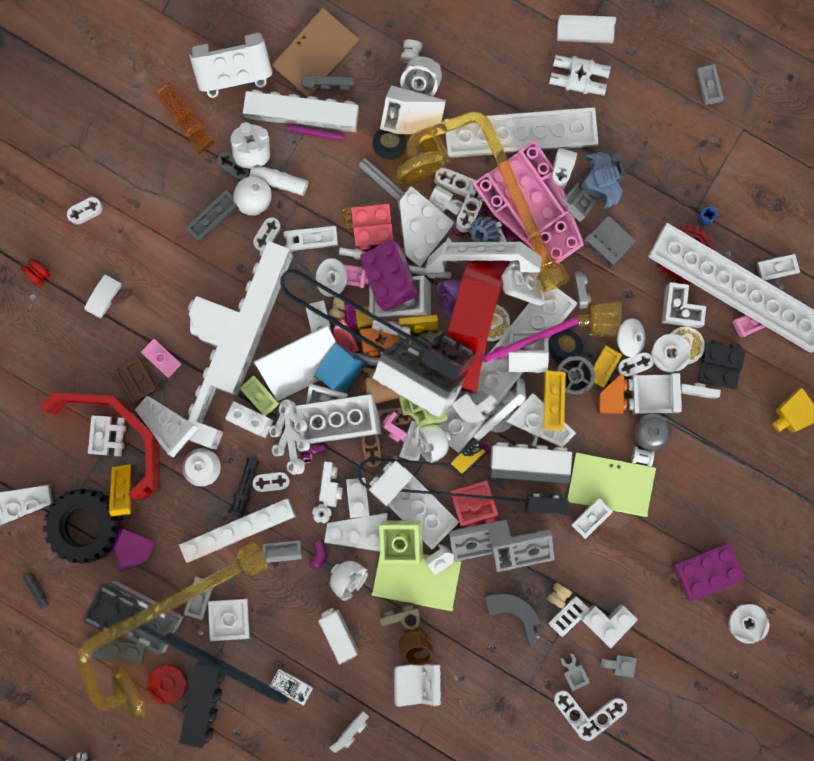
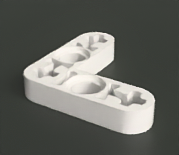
M440 168L435 173V184L466 197L457 217L456 228L460 232H468L471 228L470 224L476 220L483 203L480 195H478L477 199L474 198L476 189L472 183L476 180L449 169ZM442 175L446 176L444 180L440 179ZM462 181L466 186L458 188L455 183ZM472 203L477 209L470 211L466 205ZM466 215H467V216H469L468 222H467V224L464 226V225H462V222L464 221V219H465V217H466Z
M559 690L553 697L556 706L578 735L585 741L594 739L627 711L626 702L619 697H614L587 717L567 691ZM559 695H567L566 701L569 705L574 703L566 712L563 711V709H566V706L562 702L558 703L560 700ZM615 702H617L618 704L622 703V705L620 706L622 710H614L612 712L614 717L611 718V715L606 711V709L609 708V710L611 711L615 708ZM572 710L580 712L578 720L573 721L570 719L569 714ZM603 713L606 714L608 717L607 722L599 724L597 716ZM592 720L599 727L597 730L595 727L590 729L591 734L589 736L587 734L582 735L584 732L583 727L590 728L592 726L590 721Z

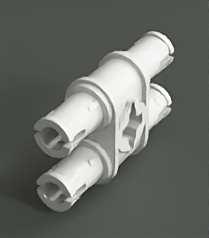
M558 54L555 55L553 66L569 69L570 74L565 76L552 72L549 81L550 85L565 87L567 91L573 90L583 94L589 92L602 96L605 95L607 84L593 82L589 77L593 74L608 78L611 66L597 64L592 59L590 61L576 58V56L569 58ZM581 70L582 78L579 81L578 72Z

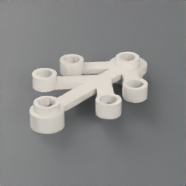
M283 400L279 406L280 416L275 426H271L269 429L270 436L280 437L284 423L286 428L278 445L272 447V453L274 456H282L288 442L290 462L287 464V470L293 475L302 474L305 465L303 460L297 459L295 441L299 451H307L309 449V441L304 439L299 433L307 429V423L296 414L297 410L294 402Z

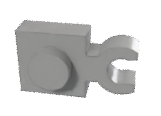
M570 653V663H565L563 657L560 658V661L568 669L563 673L571 690L574 691L590 682L582 665L576 666V658Z

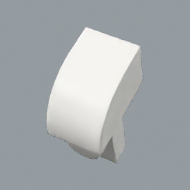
M465 394L455 401L452 407L464 422L480 424L486 421L482 414L484 412L486 414L492 412L496 408L494 405L497 404V401L491 395L476 406L470 396Z

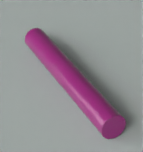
M293 124L287 125L288 132L343 141V133Z

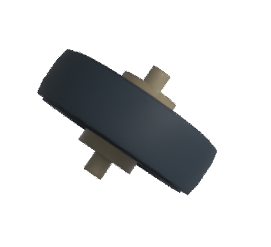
M381 129L374 135L373 149L378 156L384 159H396L402 156L406 150L407 141L404 134H396Z

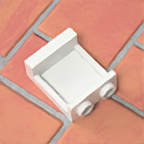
M672 373L670 375H632L631 379H628V391H631L628 406L629 410H632V414L682 412L680 373Z
M234 401L226 416V420L264 438L267 437L269 429L274 422L270 418Z

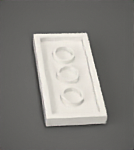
M414 476L403 488L428 491ZM399 492L388 504L402 520H422L423 541L431 549L459 523L432 494Z

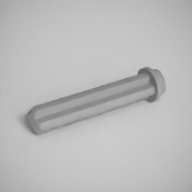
M367 158L361 160L359 167L391 194L398 203L405 192Z

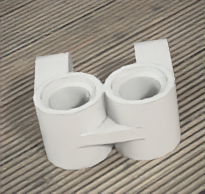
M559 148L553 163L552 181L555 185L562 186L564 190L573 170L577 153Z

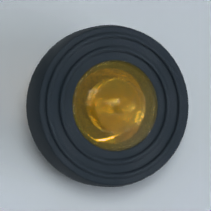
M565 329L550 337L548 349L556 360L562 362L568 357L580 356L583 350V343L577 333Z

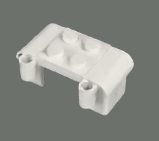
M262 34L246 35V45L209 52L208 44L194 46L192 48V56L190 54L189 57L199 90L207 91L208 96L214 98L218 96V89L250 82H255L257 87H264L266 85V78L272 75V69Z

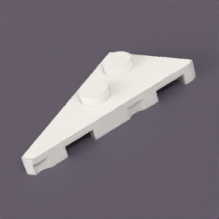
M521 377L516 381L517 386L514 390L508 391L490 414L492 418L474 434L473 437L479 441L503 418H508L513 409L525 402V381Z

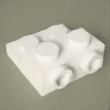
M324 462L319 501H324L323 505L336 507L338 499L342 498L343 488L339 487V483L332 482L337 477L338 468L334 467L335 464L332 462Z

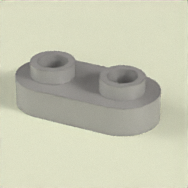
M582 271L573 272V280L579 309L588 308V304H591L589 292L586 293L585 285L588 284L587 276Z

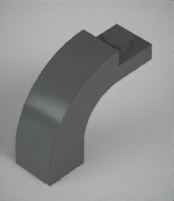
M499 592L484 595L489 616L500 613H512L518 616L523 623L528 645L530 647L538 645L539 633L537 628L533 629V626L540 624V621L533 608L526 601L510 593Z

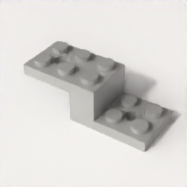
M507 520L449 532L454 562L493 554L496 570L500 572L554 560L551 530L538 531L511 538Z

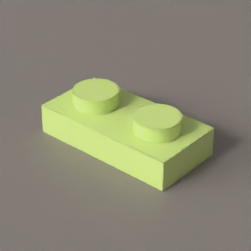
M252 376L240 387L242 392L265 417L280 405L255 376Z

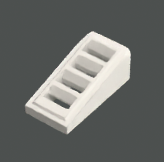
M574 595L548 624L563 637L590 609ZM574 604L581 609L580 613L573 607ZM570 609L576 617L573 618L566 611ZM563 614L571 621L569 624L561 618ZM557 620L565 626L563 630L555 623Z

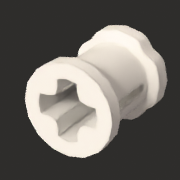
M635 446L632 452V463H644L651 467L655 451L642 450Z

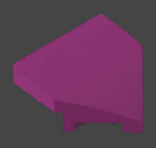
M119 529L113 549H110L117 562L118 572L125 571L147 561L155 542L127 530Z

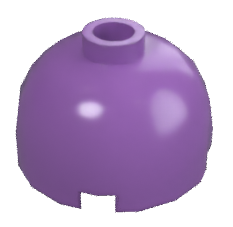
M456 279L438 283L436 287L437 296L440 295L442 302H439V305L449 318L453 315L461 281Z

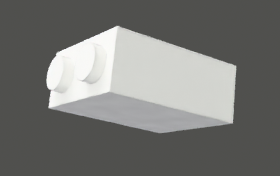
M330 608L323 612L319 623L338 663L341 664L357 656L359 650L340 610L334 611L333 608Z

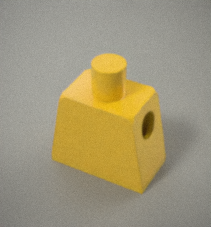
M803 388L796 389L775 410L780 418L774 421L772 425L778 432H781L786 427L790 432H796L814 423V403Z

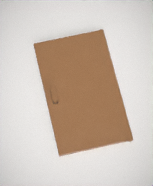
M322 8L272 64V67L306 97H309L319 86H315L313 89H304L301 84L303 77L328 76L360 39Z

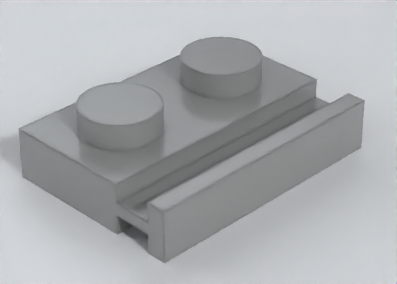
M577 182L561 202L562 204L566 203L570 214L581 222L590 212L596 201L584 188L581 190Z

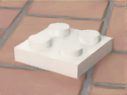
M248 599L208 601L210 641L250 638Z

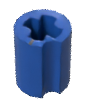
M712 206L705 207L697 216L698 223L702 226L710 225L717 217L716 209Z

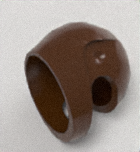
M419 628L408 629L401 635L399 649L406 662L415 666H423L433 660L434 649L430 644L429 636ZM425 649L430 652L427 657L422 659H416L413 655Z

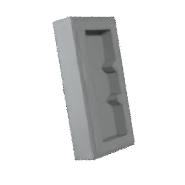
M301 540L262 544L263 563L302 559Z

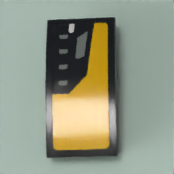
M474 439L448 463V466L462 478L488 452Z

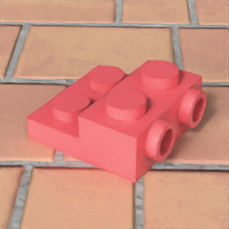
M389 203L351 207L356 247L359 246L360 250L370 249L371 245L378 244L380 246L393 239Z
M487 480L450 491V493L492 496ZM451 496L461 529L499 521L493 499Z

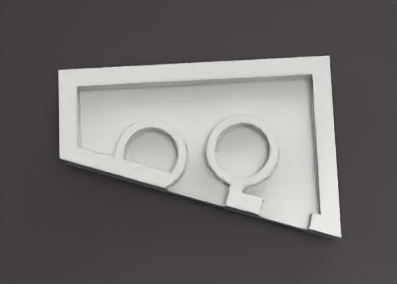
M388 513L327 523L324 543L380 552L379 525L383 520H387Z

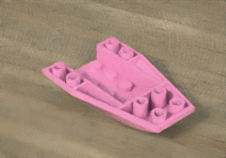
M534 140L494 170L473 182L472 185L492 214L547 263L554 267L584 246L575 219L567 209L568 205L561 202L565 197L562 186H557L552 181L554 167Z

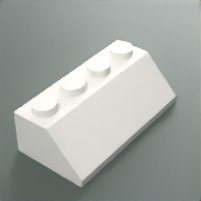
M372 395L296 406L297 415L307 423V429L299 433L310 444L381 434L379 414Z

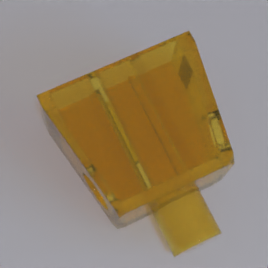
M622 301L590 306L588 314H578V326H589V335L617 340L618 330L622 324Z

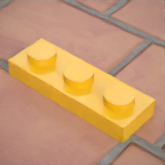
M545 372L543 430H564L566 372Z
M131 464L112 467L109 513L111 516L131 513V497L128 495L132 490L133 469Z

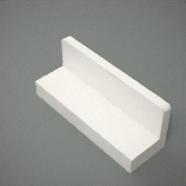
M560 15L557 22V41L613 43L616 17Z

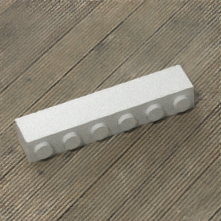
M251 90V92L246 91L243 115L245 119L356 132L359 106L352 101L340 103L334 99L323 101L311 96L300 98V96L295 94L282 96L277 92L266 94L260 90Z
M285 499L184 542L179 546L186 563L292 519L296 517V513L290 499Z

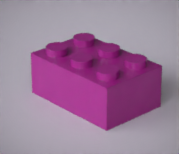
M394 239L360 255L375 301L385 312L419 296L403 249Z
M729 542L721 543L672 563L686 600L691 602L746 580L732 545Z

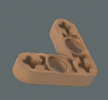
M402 408L379 410L380 427L383 428L385 425L381 421L384 413L392 415L394 411H398V415H402ZM412 416L408 417V421H404V418H398L399 423H394L393 425L410 424L414 418ZM378 434L374 435L376 442L372 446L365 443L366 436L361 437L364 460L371 457L370 451L366 453V448L373 449L378 447V451L374 450L375 457L382 458ZM370 461L366 464L371 468L378 467L382 461H376V464L372 465V462Z

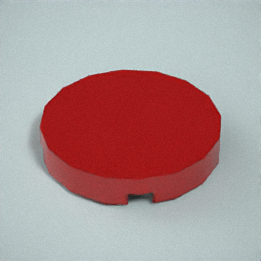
M166 664L159 666L148 678L149 694L153 700L160 704L177 702L183 697L187 689L186 676L175 665Z

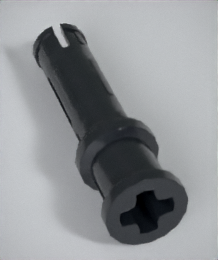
M247 458L238 491L233 494L234 500L231 509H228V513L245 517L244 510L247 502L250 501L248 494L259 463L258 460ZM251 469L250 474H249V477H248V480H247V483H246V479H247L249 470Z

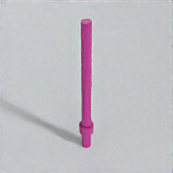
M574 317L507 346H499L492 352L483 355L482 360L484 363H487L496 358H504L510 352L577 325L579 321Z

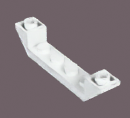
M445 242L428 257L425 273H444L447 261L519 260L521 272L533 273L540 272L542 257L522 242Z

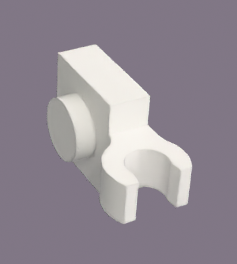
M438 185L434 188L429 202L440 211L444 212L447 208L456 215L463 206V202L452 200L453 194Z

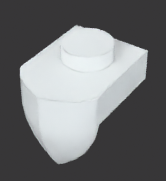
M437 544L440 550L425 559L434 575L443 571L454 561V554L442 544Z

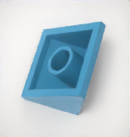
M335 342L316 370L315 375L332 390L347 393L368 361Z

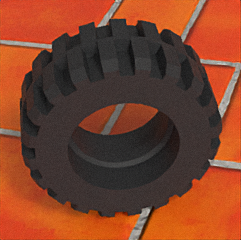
M75 489L65 492L63 496H58L55 499V503L50 504L48 508L49 514H45L44 517L47 524L43 526V532H47L45 540L46 543L51 544V551L53 553L57 552L58 557L62 560L67 559L70 563L79 564L94 562L106 557L110 549H113L118 530L123 529V526H120V521L123 520L122 515L111 516L109 513L110 497L105 496L103 492L93 489ZM78 508H89L99 518V533L96 539L89 544L76 543L68 532L69 517Z

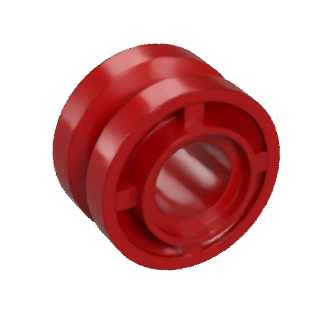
M30 258L28 261L29 266L24 265L21 270L31 282L42 287L45 284L43 279H49L52 275L37 259Z

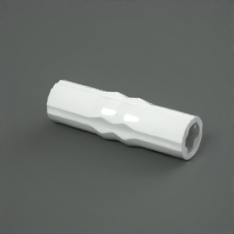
M260 165L254 166L250 171V176L263 179L271 187L302 196L306 193L308 180Z

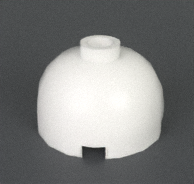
M254 176L243 178L237 184L233 193L234 203H236L242 213L256 216L266 211L272 199L269 185L263 179Z
M437 424L415 428L416 440L420 439L421 446L418 447L427 462L433 463L443 458L449 448L448 441H450V435L448 431L443 430Z
M345 561L340 565L336 564L331 570L332 575L330 577V586L333 592L343 601L350 599L354 596L351 594L356 588L358 591L364 584L368 575L365 572L367 569L355 561Z

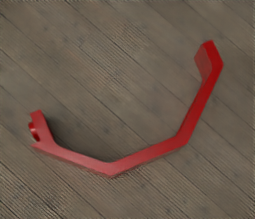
M508 260L469 261L462 277L447 336L477 353L472 364L462 374L466 378L460 389L461 391L477 394L483 364L482 356L485 354L492 320L503 284L502 275L510 262Z
M53 393L40 406L44 412L56 415L66 404L71 402L111 405L143 436L145 441L146 475L128 495L133 500H142L143 498L146 500L153 491H160L159 442L144 421L122 399L106 395Z

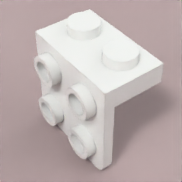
M428 663L423 666L412 664L396 666L394 669L395 705L399 707L421 703L432 706L440 705V665Z

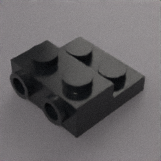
M711 340V343L705 344L697 382L737 389L739 374L743 368L746 351L741 350L739 345L730 344L729 347L722 346L720 341Z

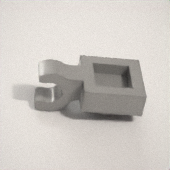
M616 654L615 660L602 658L601 666L614 669V675L634 678L637 658Z

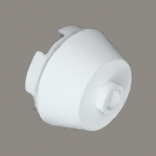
M198 448L186 455L182 470L188 482L202 487L212 484L218 478L221 464L218 456L213 451L206 448Z

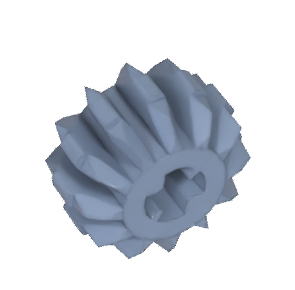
M479 217L470 224L471 228L468 232L472 236L469 239H473L474 242H499L498 238H500L501 234L498 230L501 227H497L496 221H492L491 217Z

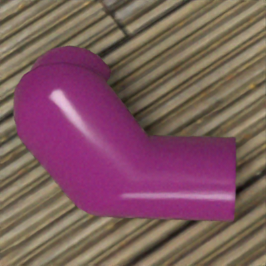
M325 443L310 445L307 451L301 453L300 459L303 460L305 465L311 462L315 454L325 453Z
M322 540L313 543L316 554L309 561L312 569L321 568L327 559V553Z

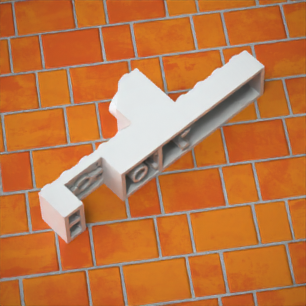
M270 241L261 248L260 256L262 257L260 262L256 263L253 268L254 277L252 281L249 280L246 286V297L241 299L238 307L240 312L197 296L195 300H191L188 307L191 318V334L198 336L204 343L217 348L212 351L210 356L211 364L209 368L206 367L202 378H204L202 386L199 385L195 394L197 397L196 402L191 404L188 411L190 415L188 421L198 427L189 440L211 449L217 450L223 432L202 423L216 388L238 396L280 291L281 276L288 270L293 258L289 248Z

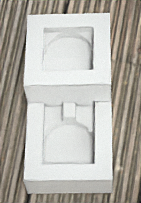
M104 275L91 294L84 310L101 319L111 306V300L121 288V283Z

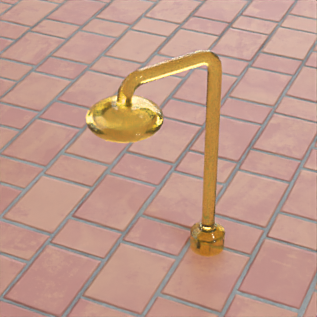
M468 112L419 130L410 137L407 143L408 158L402 161L393 173V180L398 184H408L424 179L441 169L446 163V156L442 152L424 151L419 153L418 146L421 142L468 124H478L483 130L534 250L542 257V267L536 277L542 292L552 291L571 281L565 265L552 262L499 138L488 117L482 113Z
M254 542L238 549L234 563L87 640L79 649L77 664L91 704L101 711L111 710L120 706L129 717L138 721L144 720L146 711L143 701L133 681L122 667H115L111 674V686L114 695L109 698L102 697L90 663V655L99 647L239 573L254 577L267 570L266 559L258 545Z

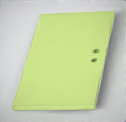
M576 453L567 499L571 503L590 506L599 497L612 511L647 517L656 468Z
M423 554V560L420 564H381V557H379L371 595L453 611L461 561H453L450 566L434 575L425 562V559L430 555Z

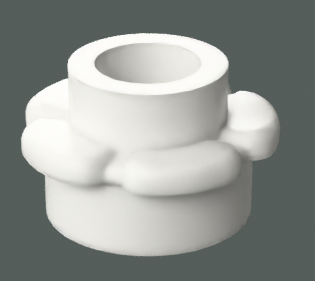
M323 504L315 507L312 511L314 520L318 523L328 522L331 516L330 508Z

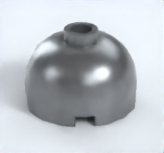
M568 357L557 368V372H566V393L573 395L582 394L588 391L594 383L595 373L593 366L583 357Z
M658 414L643 415L636 420L632 427L633 441L642 450L659 451L668 444L671 438L670 424Z

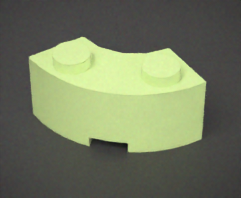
M404 396L399 398L403 415L412 416L419 428L430 424L439 425L448 419L447 411L440 417H437Z

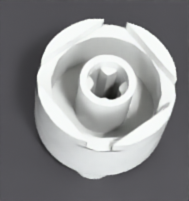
M414 57L407 64L401 76V88L433 97L442 79L441 67L439 63L430 58Z
M245 122L232 133V155L239 166L251 169L259 164L262 166L269 160L270 145L266 129Z

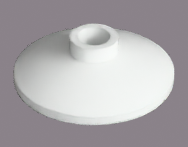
M327 259L318 267L316 281L340 294L347 282L346 269L339 260ZM318 287L319 291L323 295L328 297H334L330 293Z
M636 319L625 320L618 330V346L625 356L634 357L640 354L645 345L644 328Z

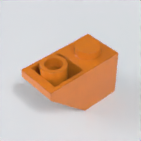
M624 375L617 376L598 394L597 414L621 415L623 410H626L627 400L624 399V391H627V380H624Z

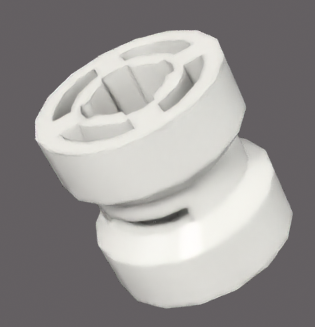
M411 39L405 40L401 61L408 64L414 57H419L422 43Z

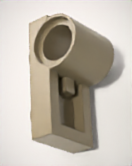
M413 605L403 607L402 611L395 613L394 610L384 612L383 617H380L381 625L386 626L402 621L405 628L415 629L420 622L418 607L414 608ZM407 615H414L417 619L416 623L408 625L405 621Z

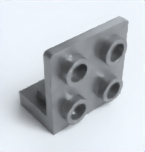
M607 216L583 241L584 245L610 269L636 242L610 216Z

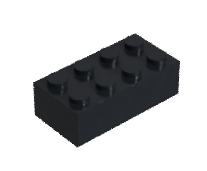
M200 661L195 666L179 744L202 749L213 738L214 728L211 727L214 720L216 721L219 709L216 708V704L221 700L223 689H220L222 681H225L226 675Z

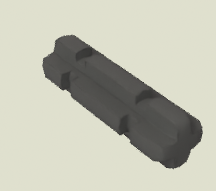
M28 573L21 579L24 585H27L26 588L32 599L36 600L35 604L38 609L41 610L47 607L49 603L43 597L44 594L37 582H34L35 578L33 575Z

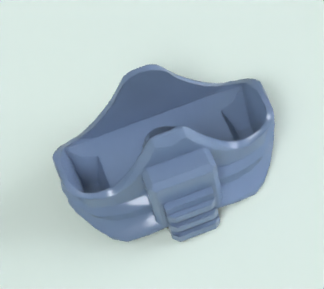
M603 152L586 155L585 159L590 163L591 171L581 184V190L584 188L589 195L601 199L604 202L603 210L610 208L613 204L617 205L623 190L617 182L620 179L617 167H612L611 156Z

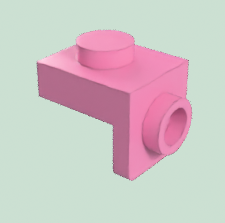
M344 265L347 272L346 285L364 288V284H368L369 281L364 267Z
M394 411L392 415L388 414L383 421L385 424L383 428L390 433L388 436L396 442L399 440L405 442L408 437L407 433L393 425L399 417L398 413Z

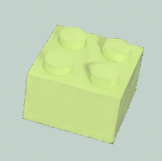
M383 520L379 525L381 564H420L423 560L422 520Z

